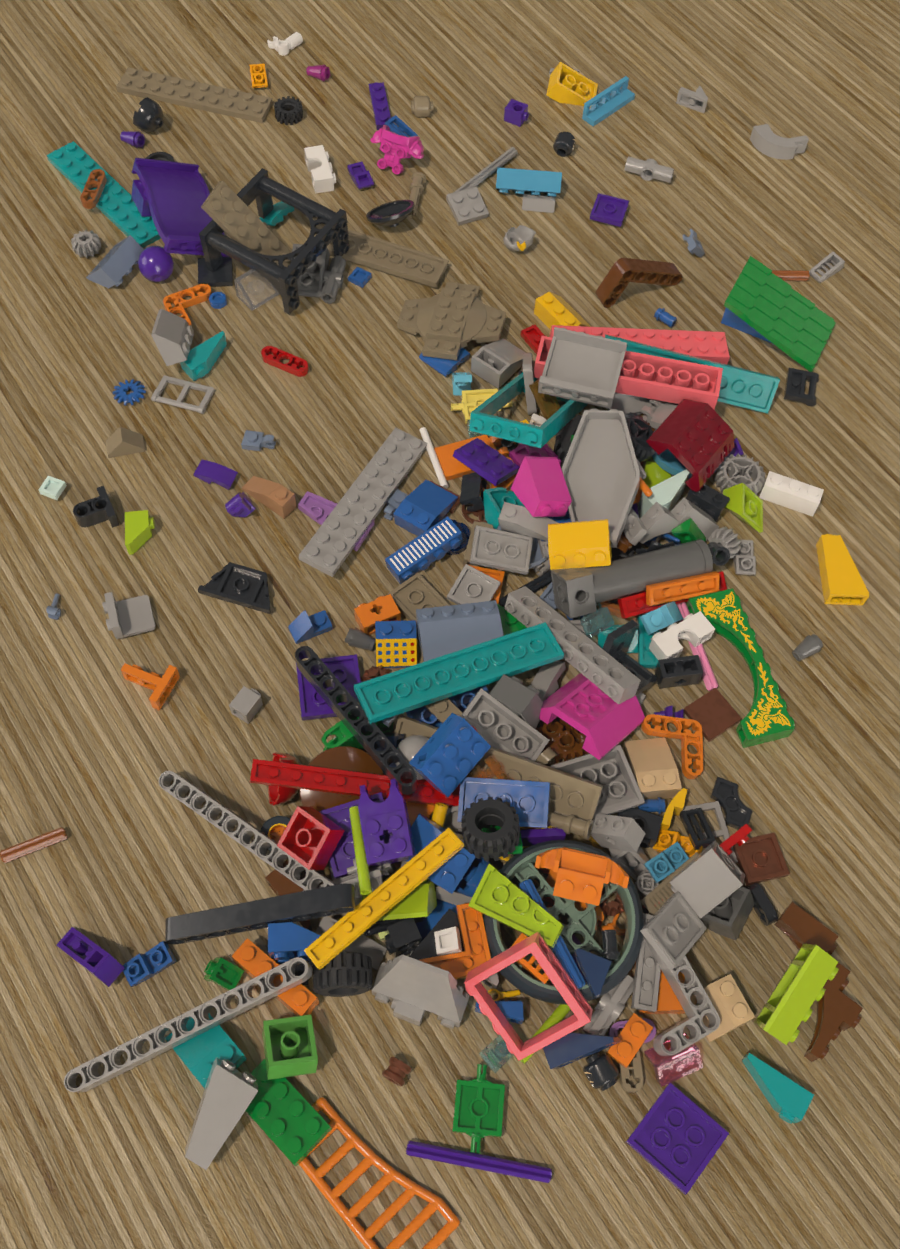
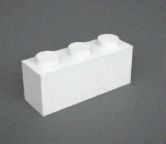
M769 471L759 498L813 517L824 489Z

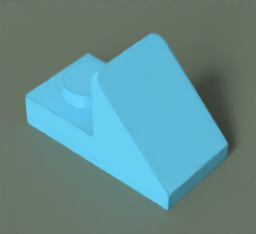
M470 372L452 373L453 395H462V391L471 390L472 374Z
M675 601L642 615L640 619L648 635L682 620L683 617Z

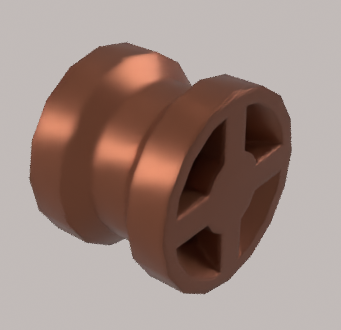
M391 1057L389 1060L390 1065L382 1072V1076L402 1087L404 1077L410 1073L412 1068L401 1060Z

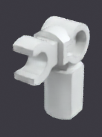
M298 32L285 40H278V37L275 36L273 41L267 40L268 47L275 48L281 56L289 54V49L292 50L303 42V38Z

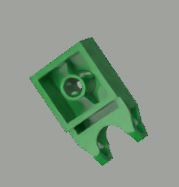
M359 717L351 718V720L359 719ZM342 721L328 729L321 739L325 746L323 751L342 746L354 747L360 750L364 749ZM381 721L375 722L383 733H392L394 731L393 723L388 727ZM366 732V733H364L363 735L369 736V735H371L372 733H371V732ZM335 735L328 743L326 742L328 736Z

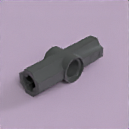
M336 255L332 258L329 269L324 274L321 300L327 304L335 302L338 290L343 285L346 260L342 256Z

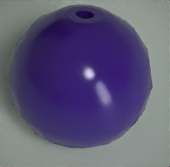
M150 246L145 248L139 255L138 267L141 274L147 280L162 282L171 276L174 262L171 254L166 253L163 247Z

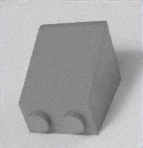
M714 841L671 879L670 884L672 885V891L674 893L678 891L701 919L743 885L745 874L721 846Z

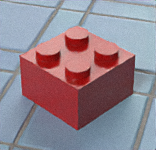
M297 806L277 846L308 870H324L345 830L315 808Z

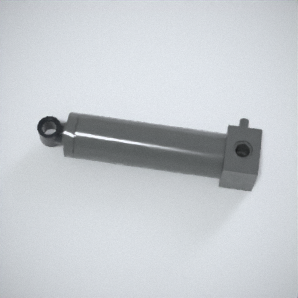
M698 539L611 561L609 566L551 570L554 603L570 619L581 620L580 616L596 612V604L645 592L646 585L712 572L713 564L722 566L729 561L730 551L716 542L706 544L705 541Z

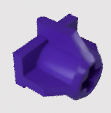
M239 492L225 504L227 512L233 517H247L256 509L252 505L251 499L244 492Z

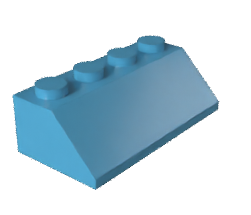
M497 167L496 189H499L500 193H508L509 190H515V194H524L525 191H529L531 195H540L542 192L547 193V196L556 197L561 191L562 172Z

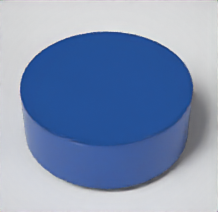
M222 292L212 293L209 296L211 307L215 309L225 307L227 304L226 295Z

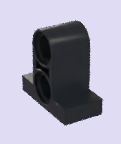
M104 486L97 488L98 497L78 503L73 508V514L78 525L81 527H90L107 520L110 521L112 528L119 526L118 519Z

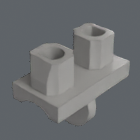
M356 858L353 859L354 866L347 868L349 875L357 873ZM381 865L369 869L372 892L383 883L382 874L384 871ZM358 873L342 880L343 882L340 884L354 885L355 898L362 896L359 889Z

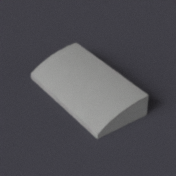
M480 689L460 716L470 725L474 726L490 746L534 762L549 741V739L483 689Z

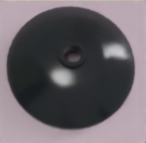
M411 200L392 201L373 208L366 214V217L373 224L396 227L412 213L415 205Z

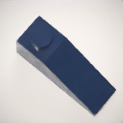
M571 1032L543 1047L550 1069H559L616 1045L621 1040L620 1037Z

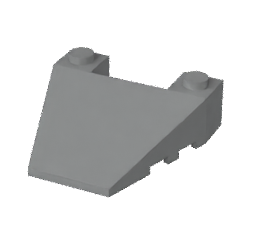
M405 955L398 956L393 961L388 960L387 964L384 962L381 964L371 990L372 995L375 996L374 999L381 1003L387 1004L388 1001L393 1002V999H397L437 1014V1020L441 1021L440 1024L454 1029V1026L460 1027L469 1000V995L462 993L464 990L462 986L456 987L457 980L449 971Z

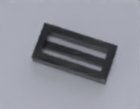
M701 808L680 812L679 817L694 850H699L700 846L703 849L707 848L708 845L716 841ZM694 814L697 815L708 839L704 838Z

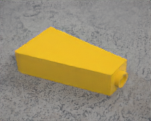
M821 535L816 544L824 604L864 605L869 597V592L841 535Z

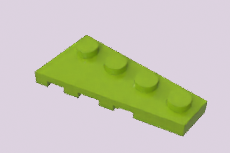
M488 864L468 906L525 935L531 936L539 932L547 945L554 948L564 926L491 864Z

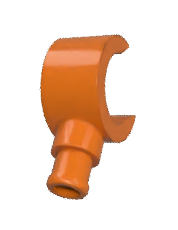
M619 913L614 916L611 923L601 926V931L616 930L617 935L624 936L626 929H620L616 925Z

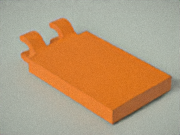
M481 435L434 448L446 480L474 473L472 469L453 457L454 450L476 438L484 441L496 450L495 447H500L502 445L501 440L503 439L493 436L488 438L487 435ZM500 448L498 452L509 459L507 455L509 454L508 448Z

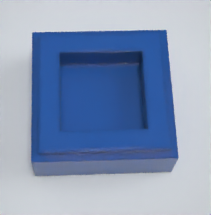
M356 267L348 276V281L363 288L372 278L370 272Z

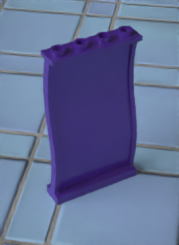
M135 158L132 173L138 175L143 185L152 219L159 236L165 244V252L204 256L199 233L212 221V218L201 208L210 192L198 171L199 165ZM221 252L222 257H229Z

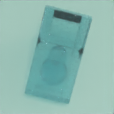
M600 603L596 604V612L586 614L580 620L588 638L614 625V620L608 607L602 608Z
M501 1035L496 1037L478 1054L494 1074L514 1055L507 1049L506 1042Z

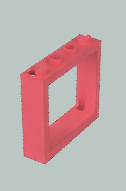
M539 932L469 971L464 982L468 994L476 999L480 1011L488 1016L494 1031L502 1036L509 1052L514 1054L519 1061L591 1022L593 1009ZM532 953L574 1015L523 1043L481 981Z

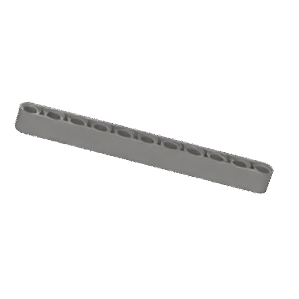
M165 771L160 775L159 786L305 891L317 889L321 882L324 883V887L337 885L317 870H308L277 846V842L183 776L173 771ZM190 790L189 795L186 797L187 791ZM204 801H206L205 806H204L203 808H201V807H202V803H203ZM222 812L221 818L217 820L218 814ZM238 823V829L233 831L234 826ZM255 834L254 841L250 843L251 836ZM272 846L271 853L266 855L267 849ZM289 858L288 865L283 867L284 860ZM306 869V876L301 880L300 874Z
M293 958L70 1070L64 1078V1086L70 1092H87L307 981L312 975V966L303 958ZM303 963L305 965L304 973L296 976V966ZM281 974L283 982L280 986L275 987L273 980L275 976ZM260 985V995L257 998H253L252 989ZM237 996L239 1004L235 1009H231L230 1001L233 997ZM215 1007L217 1015L213 1020H210L208 1012L211 1008ZM193 1018L195 1026L191 1031H188L186 1024L189 1019ZM171 1029L172 1039L166 1042L164 1035L167 1030ZM148 1040L150 1049L147 1053H144L142 1046ZM126 1052L128 1055V1059L126 1063L122 1065L120 1062V1057L122 1053ZM104 1063L105 1072L100 1076L98 1074V1067ZM81 1074L83 1081L82 1084L79 1087H77L76 1078L78 1075Z

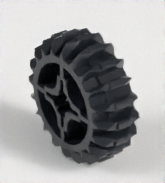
M631 412L625 414L636 458L639 463L648 460L656 452L646 442L654 431L648 425L647 420H643L642 416Z

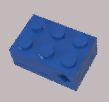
M451 713L411 759L409 764L437 791L449 797L491 746L477 732L474 726L470 725L464 718Z

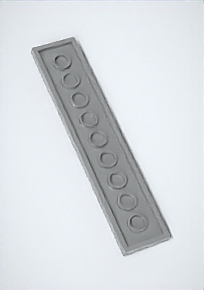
M395 427L301 551L299 560L333 577L369 525L377 517L388 499L393 495L425 451L427 443Z

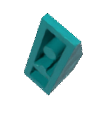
M221 331L191 349L187 360L180 362L182 370L194 382L210 372L227 345L225 333Z
M751 1053L745 1055L742 1059L743 1064L773 1110L779 1113V1117L790 1124L802 1121L814 1094Z

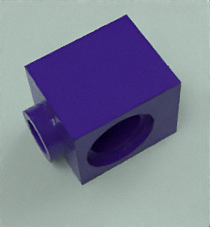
M511 99L505 107L504 121L521 127L524 121H527L529 117L528 105Z

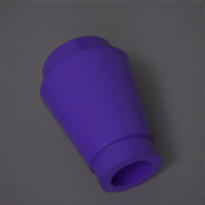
M121 132V141L136 148L144 146L145 136L141 132Z

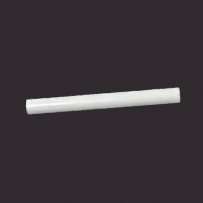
M422 427L419 431L423 441L427 443L426 449L440 486L447 489L449 486L427 429Z

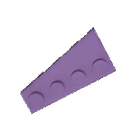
M307 491L299 502L298 509L322 525L337 503ZM375 520L372 521L353 548L356 552L374 526Z

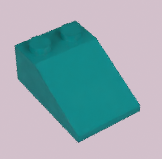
M208 1012V1018L213 1020L214 1018ZM193 1018L189 1019L186 1024L187 1030L191 1031L195 1026ZM220 1025L173 1048L204 1089L216 1057L222 1061L224 1058L235 1064V1069L247 1060ZM172 1032L165 1038L167 1042L172 1039Z

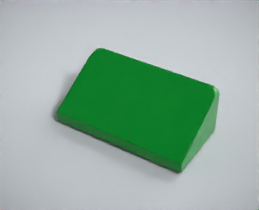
M691 518L671 530V533L680 539V544L698 539L706 541L705 535Z

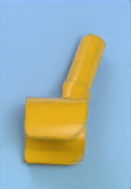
M492 988L488 993H497L498 998L494 1001H501V999L520 995V990L499 992L497 989Z

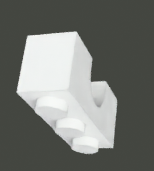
M323 145L304 148L305 162L308 172L311 171L315 194L334 191L336 176L335 173H332L331 162H328V151L325 152Z
M701 611L694 615L691 613L682 622H675L670 625L665 632L656 633L651 638L652 641L649 649L658 660L677 658L683 650L682 645L678 641L679 639H686L694 647H697L711 639L715 628Z

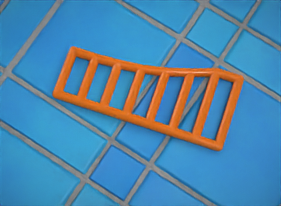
M324 1097L316 1100L311 1106L317 1112L320 1110L324 1112L330 1120L328 1124L332 1129L299 1165L366 1249H380L372 1238L417 1195L429 1202V1204L384 1249H399L438 1210L447 1220V1223L422 1248L437 1249L459 1226V1218L441 1197L418 1185L380 1158L356 1135ZM338 1129L347 1140L316 1169L307 1157ZM355 1147L365 1158L332 1189L323 1177ZM374 1165L384 1175L348 1210L339 1197L369 1167ZM392 1181L406 1188L364 1230L356 1220V1217Z

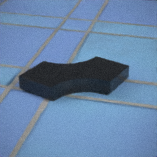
M717 777L710 798L719 801L725 814L726 825L739 830L745 824H749L752 810L746 807L739 799L737 792L738 784Z

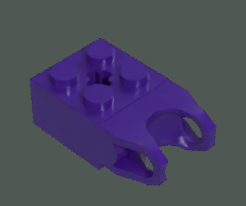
M396 779L390 780V794L381 803L373 802L368 794L367 787L365 785L360 786L361 796L358 810L367 864L371 867L410 860L416 855L406 801L399 791ZM387 834L393 835V838L389 839L390 843L384 841V837Z

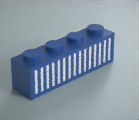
M447 516L385 559L386 566L396 580L402 584L417 572L427 569L435 560L443 558L451 549L459 547L463 542L462 532Z

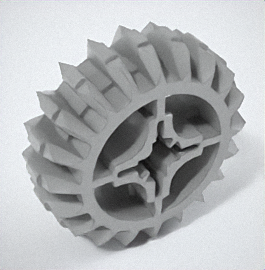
M738 453L735 457L731 454L729 457H725L715 472L714 481L717 482L716 487L720 488V493L724 489L744 483L757 495L764 486L765 472H763V467L759 466V461H753V457L749 459L747 455L741 457Z

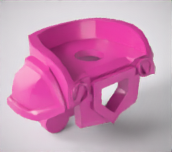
M383 125L382 128L376 131L370 140L372 143L381 142L380 150L385 153L384 158L378 160L377 166L380 169L390 166L394 174L403 172V165L400 163L401 159L411 158V155L416 159L424 157V146L419 136L406 137L391 132L390 127L387 125Z

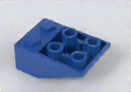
M292 922L268 924V953L277 964H283L296 957L311 960L304 950L318 939L320 935Z

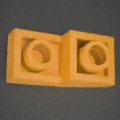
M265 63L251 64L252 88L268 87Z
M664 829L659 830L657 841L653 846V850L661 853L678 841L689 858L696 852L700 854L703 848L700 846L699 850H694L689 837L681 836L679 832Z

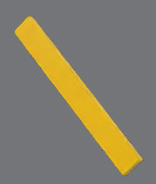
M447 828L356 905L354 911L348 912L310 944L304 952L319 970L322 969L464 847V843L450 828Z

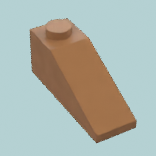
M253 476L241 488L283 519L297 507L295 494L279 483Z

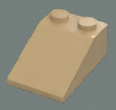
M666 738L624 741L627 761L643 799H657L658 797L661 799L674 798L681 791L682 786L678 768Z

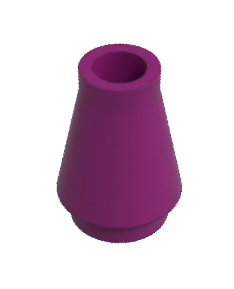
M326 65L308 66L306 73L308 76L325 81L330 77V68Z

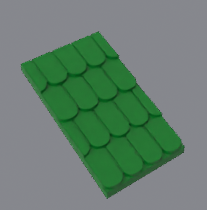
M752 256L749 257L725 301L724 306L726 309L721 321L724 325L776 345L809 372L813 371L836 324L832 317L815 307L816 304L793 290L790 284L773 274L771 269Z

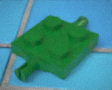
M477 1064L476 1079L470 1081L457 1080L452 1129L454 1133H463L472 1137L470 1153L475 1152V1143H477V1154L481 1153V1138L487 1136L501 1138L505 1085L493 1084L486 1080L487 1065L484 1064L482 1074V1064Z

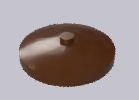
M342 746L327 749L316 755L307 765L384 775L381 768L369 754L354 747ZM299 789L301 805L313 807L319 812L360 799V796Z

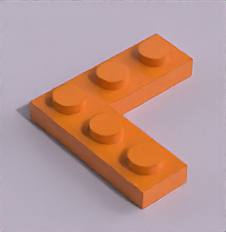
M469 903L456 906L464 952L419 960L449 971L455 979L467 977L469 971L491 959L482 913L468 906Z

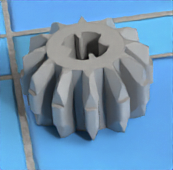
M86 229L84 232L79 231V234H74V237L71 239L73 251L80 258L85 256L87 259L88 256L94 257V254H99L101 242L99 236L93 230L89 232Z
M725 526L716 529L708 538L709 542H716L726 547L730 551V558L736 556L741 549L739 545L741 540L737 538L738 534L733 533V528L728 529Z

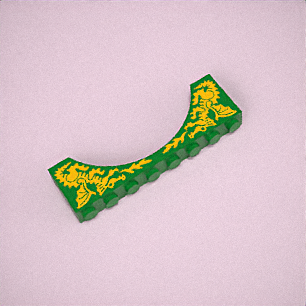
M734 589L689 598L687 607L690 614L693 613L694 615L701 611L715 628L714 632L727 639L741 653L751 672L754 687L750 712L740 721L736 728L743 748L789 737L795 729L794 720L787 712L786 702L780 696L778 684L772 678L771 668L765 662L763 650L757 644L755 632L750 628L748 616L745 611L743 612L740 598L735 594Z

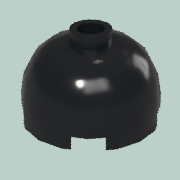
M148 97L144 98L139 103L141 107L138 112H134L133 124L144 132H153L161 128L164 123L163 110L156 101Z

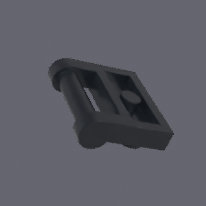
M789 368L786 377L784 399L802 402L811 407L815 406L817 400L815 397L816 384L819 381V374ZM805 380L809 382L808 394H804Z

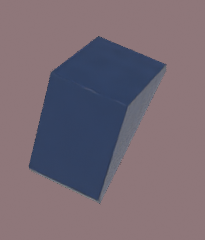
M580 948L576 949L574 955L595 999L601 993L612 961Z

